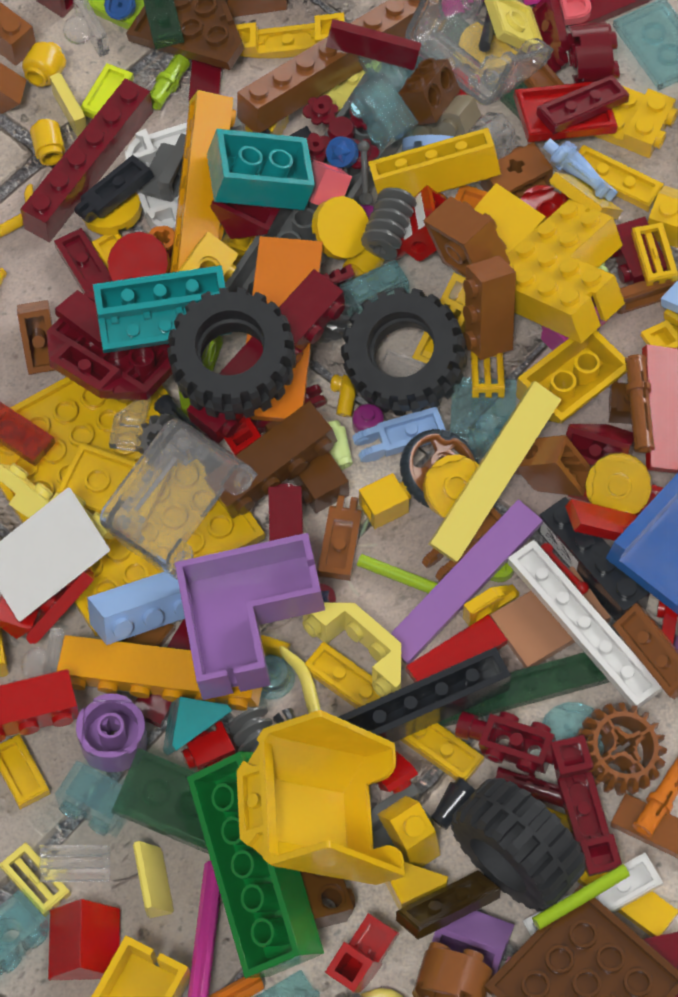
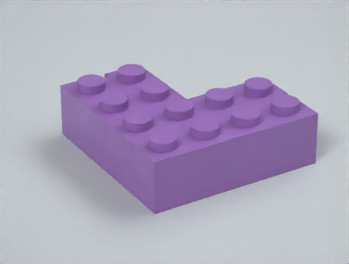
M308 533L175 562L196 681L203 700L233 694L232 687L239 686V690L242 692L271 685L259 625L325 611Z

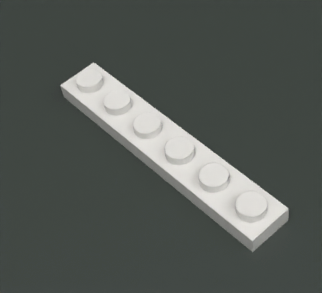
M535 540L508 557V565L631 706L634 705L640 708L662 691V687L643 663Z

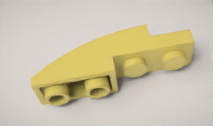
M0 463V481L16 493L9 505L26 517L30 518L60 494L56 492L53 496V493L40 483L34 485L27 479L28 472L19 465L12 463L10 466ZM75 494L76 498L84 508L86 502ZM84 508L102 538L113 539L116 533L109 528L111 522L98 512L91 514Z

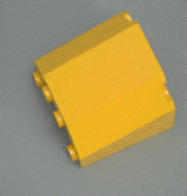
M322 710L263 728L256 739L259 742L256 750L249 761H243L237 770L240 840L247 846L255 849L268 864L274 867L373 885L405 877L404 857L398 848L386 845L373 849L369 785L383 781L393 773L396 766L395 743Z

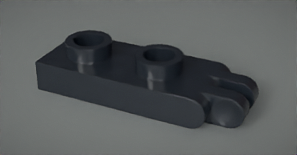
M134 155L130 156L81 196V202L76 205L74 212L87 223L92 222L97 217L104 218L154 178L151 169Z

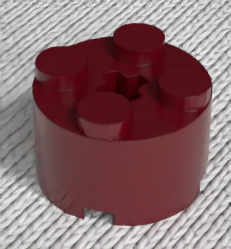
M606 21L569 26L570 33H567L570 45L568 50L569 64L577 69V75H572L573 82H593L610 75L619 79V64L613 58V50L618 48L617 35L615 31H612L610 23L607 24Z

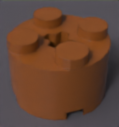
M431 942L428 950L424 953L412 995L414 997H486L487 992L484 986L492 978L493 971L483 962L484 955L480 952L464 949L463 953L450 950L444 944Z

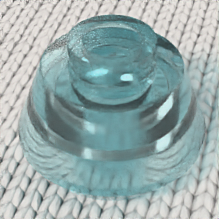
M274 655L265 656L271 685L262 687L261 697L270 700L279 699L288 694L295 682L294 670L283 658Z

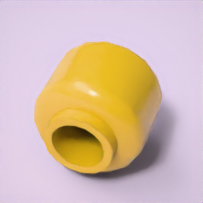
M36 42L22 62L25 78L31 84L39 87L51 85L49 76L57 73L61 74L66 67V58L62 53V49L54 42Z

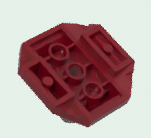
M93 289L87 290L84 295L95 302ZM60 318L47 330L50 367L99 398L115 399L122 403L133 400H148L173 374L167 348L170 347L169 344L103 353V348H98Z

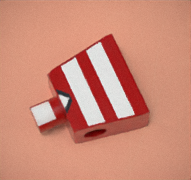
M428 185L415 197L417 204L416 207H412L414 212L412 217L408 218L410 221L409 226L404 228L406 233L404 238L400 239L402 243L400 248L396 249L398 254L395 260H400L405 254H409L415 260L422 261L437 250L423 220L446 199Z

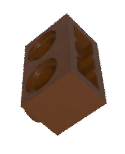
M428 58L421 61L417 69L398 92L397 96L410 126L436 123L460 91L448 58L439 60Z
M300 871L317 929L347 922L355 908V897L352 889L346 887L344 879L318 876L313 873ZM321 899L333 901L336 908L326 907Z

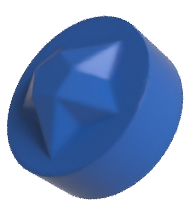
M105 0L104 7L106 13L111 18L127 20L134 14L136 2L135 0Z
M343 136L333 138L326 148V157L329 163L338 168L351 167L359 156V150L355 141Z

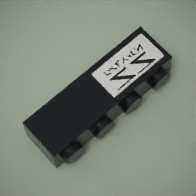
M566 496L540 514L539 517L543 520V524L538 529V533L547 543L552 545L553 550L569 568L573 566L584 582L589 585L595 597L615 621L620 619L635 603L640 604L644 609L647 608L650 593L606 559L611 547L603 538L574 531L565 508L569 502Z

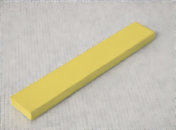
M536 381L530 384L428 545L454 563L459 561L561 401L559 397Z

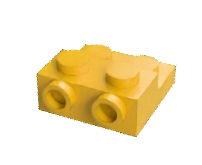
M623 86L630 95L628 102L612 108L618 125L616 133L594 135V137L650 158L655 148L660 149L667 134L665 132L667 125L673 126L677 118L676 99L649 88L646 94Z

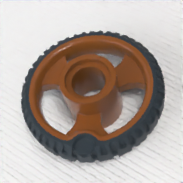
M443 429L423 431L408 442L401 454L400 475L404 486L407 487V491L410 495L414 496L413 498L417 502H421L427 508H429V505L424 498L423 482L426 472L433 463L445 456L457 455L451 449L456 450L460 455L466 456V458L477 463L479 461L477 455L474 454V450L467 444L468 442L463 438H459V435ZM431 442L435 453L421 468L415 467L413 465V458L417 449Z

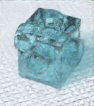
M495 412L480 415L478 421L469 427L468 444L474 451L475 459L485 456L510 415L498 417Z

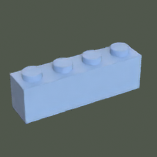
M176 568L87 597L90 625L106 645L185 619Z

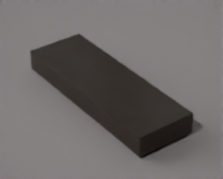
M478 870L396 911V921L419 940L498 900L501 889Z

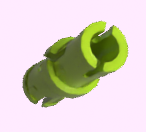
M175 54L167 68L156 77V83L150 91L152 108L154 110H161L168 96L177 90L181 77L190 67L189 60L183 55Z

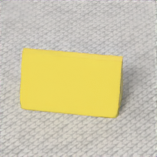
M141 841L134 842V854L147 917L154 918L172 914L174 909L161 848Z

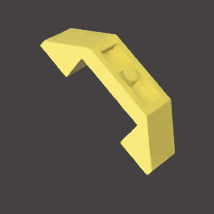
M324 602L325 611L303 615L302 624L310 636L318 637L327 644L345 630L353 641H359L369 650L371 656L377 661L372 666V687L380 697L401 689V642L357 604Z

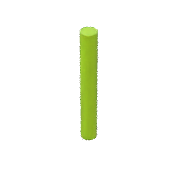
M364 554L360 555L357 562L358 567L428 594L438 584Z
M623 864L532 917L538 930L543 929L630 877L629 871Z

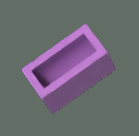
M474 911L435 931L432 942L444 944L450 950L463 953L464 949L480 952L484 955L483 962L492 969L494 976L498 972L504 958L514 924L479 911Z

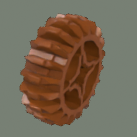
M624 702L617 704L615 708L612 704H606L603 710L597 708L591 713V718H585L582 721L584 729L581 728L576 733V736H585L594 766L589 772H592L596 786L601 782L604 783V793H609L615 788L617 796H622L626 793V790L633 795L639 791V787L641 789L649 787L651 785L650 780L654 781L660 776L657 769L665 766L666 762L660 756L667 753V748L659 745L665 739V735H656L654 730L658 728L659 723L654 722L650 725L647 722L649 712L639 716L638 706L633 705L627 711ZM614 725L623 726L632 731L633 733H625L620 729L619 726L615 727ZM599 733L602 736L600 740L604 745V752L602 755H600L598 749ZM628 742L630 743V745L624 749L625 751H622L621 753L618 752L615 755H611V753L614 752L620 745L623 746ZM639 743H641L643 749L642 764L639 762L641 760V757L639 756L637 750ZM608 765H617L623 772L626 771L628 774L615 771Z

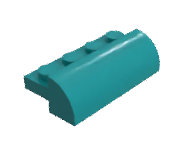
M222 265L93 284L103 353L169 344V332L175 329L174 320L178 314H186L185 306L189 302L194 300L198 303L202 300L201 294L210 291L211 295L220 293L219 288H226Z

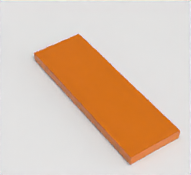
M260 236L252 296L259 292L266 296L267 304L274 302L279 307L313 269L320 273L323 241ZM247 334L246 343H247V342L250 340V338L252 337V336L249 335V334ZM309 343L302 351L303 355L300 361L293 368L294 377L291 384L288 386L284 385L285 394L280 400L271 399L272 407L264 412L261 408L254 411L255 416L249 417L250 419L282 422L304 405L312 343Z

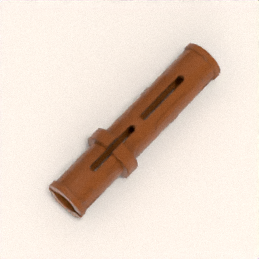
M636 354L625 358L628 384L625 386L626 394L629 395L634 452L649 453L655 450L649 402L651 383L648 382L646 373V356Z

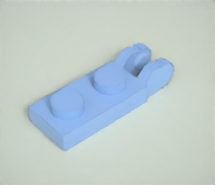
M432 407L380 422L374 427L355 433L352 438L357 446L373 443L379 438L381 444L367 447L358 454L361 462L367 463L379 460L384 455L387 457L403 452L408 442L423 431L446 429L438 408Z

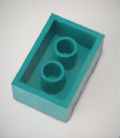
M216 129L207 152L214 202L298 210L305 209L315 187L307 138Z

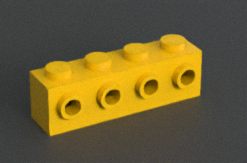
M488 128L368 162L377 196L385 188H399L409 192L415 198L426 185L438 193L501 175L495 145Z

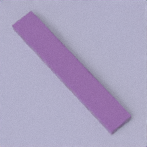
M519 499L390 633L401 642V660L408 665L414 661L463 609L464 604L469 602L508 561V557L517 552L543 524V520Z

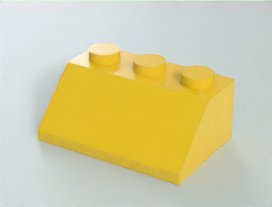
M597 330L582 344L569 338L518 377L516 397L521 400L530 384L536 381L561 399L548 420L561 424L627 373L625 357Z

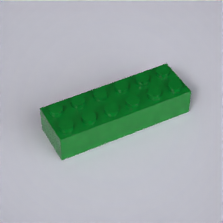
M238 752L187 777L245 979L270 977L324 954L300 871L274 867L268 864L262 855L240 840L237 770L243 761H249L254 752Z

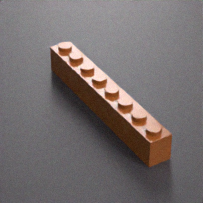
M387 0L350 24L410 40L435 25L437 0ZM328 37L238 91L237 118L253 132L261 133L308 104L309 98L321 96L369 66L374 60L326 47Z

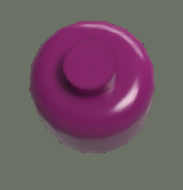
M363 404L357 407L352 417V427L355 433L384 422L383 412L374 404Z

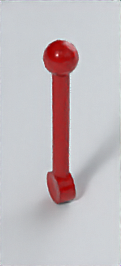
M542 544L540 547L558 568L576 585L581 594H586L589 590V585L584 581H580L553 553L551 544Z

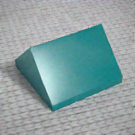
M185 697L177 698L170 703L163 745L164 753L167 756L177 751L232 710L225 704Z

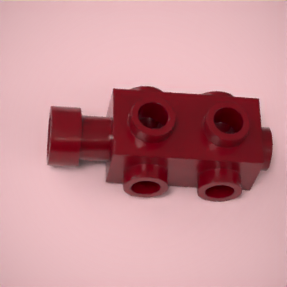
M465 711L461 713L456 725L455 737L466 741L471 739L479 741L480 751L489 761L502 764L503 761L516 764L517 769L531 774H535V771L546 774L549 764L554 765L550 743L556 741L555 734L550 733L551 728L540 722H532L531 726L518 723L519 718L504 711H501L499 716L490 714L487 722L479 720L475 714ZM502 739H507L509 744L504 746L498 744V742ZM535 749L541 751L539 756L532 755L530 752Z

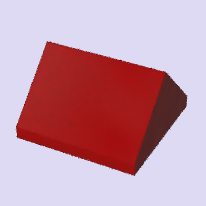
M79 899L50 910L49 981L102 978L120 946V908Z

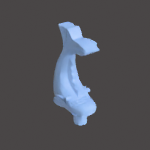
M550 138L542 147L552 155L550 162L555 165L558 171L562 169L590 185L595 190L596 197H600V199L605 198L610 202L617 195L618 191L599 176L590 163L576 150L577 146L575 144L565 141L559 146Z

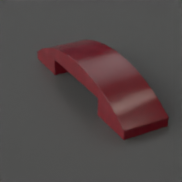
M580 735L551 742L552 759L562 803L571 833L573 834L572 837L579 843L581 852L585 856V871L588 876L610 872L622 865L614 835L610 834L593 774L589 772L594 766L585 736Z

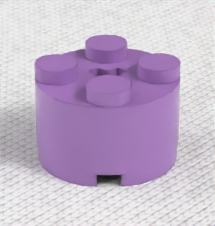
M103 694L94 698L93 702L86 708H83L77 717V737L83 756L90 766L105 772H120L134 768L140 763L147 748L148 734L143 713L132 700L120 694Z

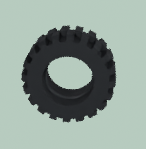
M229 287L219 288L220 293L211 295L210 291L201 294L202 300L196 303L192 300L185 306L186 314L180 313L174 320L175 329L169 332L168 342L170 347L167 348L175 383H177L183 397L189 398L193 407L197 410H202L205 407L206 413L209 416L217 418L219 413H224L226 420H236V414L244 413L245 418L255 416L254 410L261 408L264 412L272 407L271 399L280 400L285 394L284 385H290L294 377L293 368L296 367V354L290 324L286 316L281 315L280 308L274 302L267 304L266 296L259 292L251 296L248 289L240 287L237 288V292H230ZM241 332L249 334L261 342L263 353L253 367L243 373L221 375L210 371L202 363L201 357L205 348L220 335Z
M401 287L394 288L395 294L387 295L386 291L377 293L379 299L372 303L369 299L361 304L363 311L360 314L353 312L349 318L352 326L351 328L346 327L344 329L342 338L345 344L341 346V356L345 362L343 364L344 369L357 392L360 393L368 404H374L385 413L392 410L396 416H404L406 411H412V413L423 410V407L429 405L431 408L440 406L438 400L443 396L447 399L451 397L454 393L453 385L461 383L464 376L461 370L467 366L466 341L451 309L447 305H442L440 299L433 294L427 297L423 290L413 288L411 293H407L405 288ZM406 327L419 328L426 331L433 340L434 350L430 360L420 371L406 377H392L384 374L378 368L375 360L376 352L380 343L387 335L395 330Z
M493 778L484 781L452 816L451 830L454 832L453 836L460 843V848L470 857L471 862L488 879L495 883L502 892L510 895L516 902L523 903L529 909L544 911L556 904L585 871V856L581 852L579 843L573 839V834L569 829L563 826L560 822L561 820L554 813L552 814L545 804L540 800H536L530 792L519 788L517 784L511 781L506 782L503 778Z

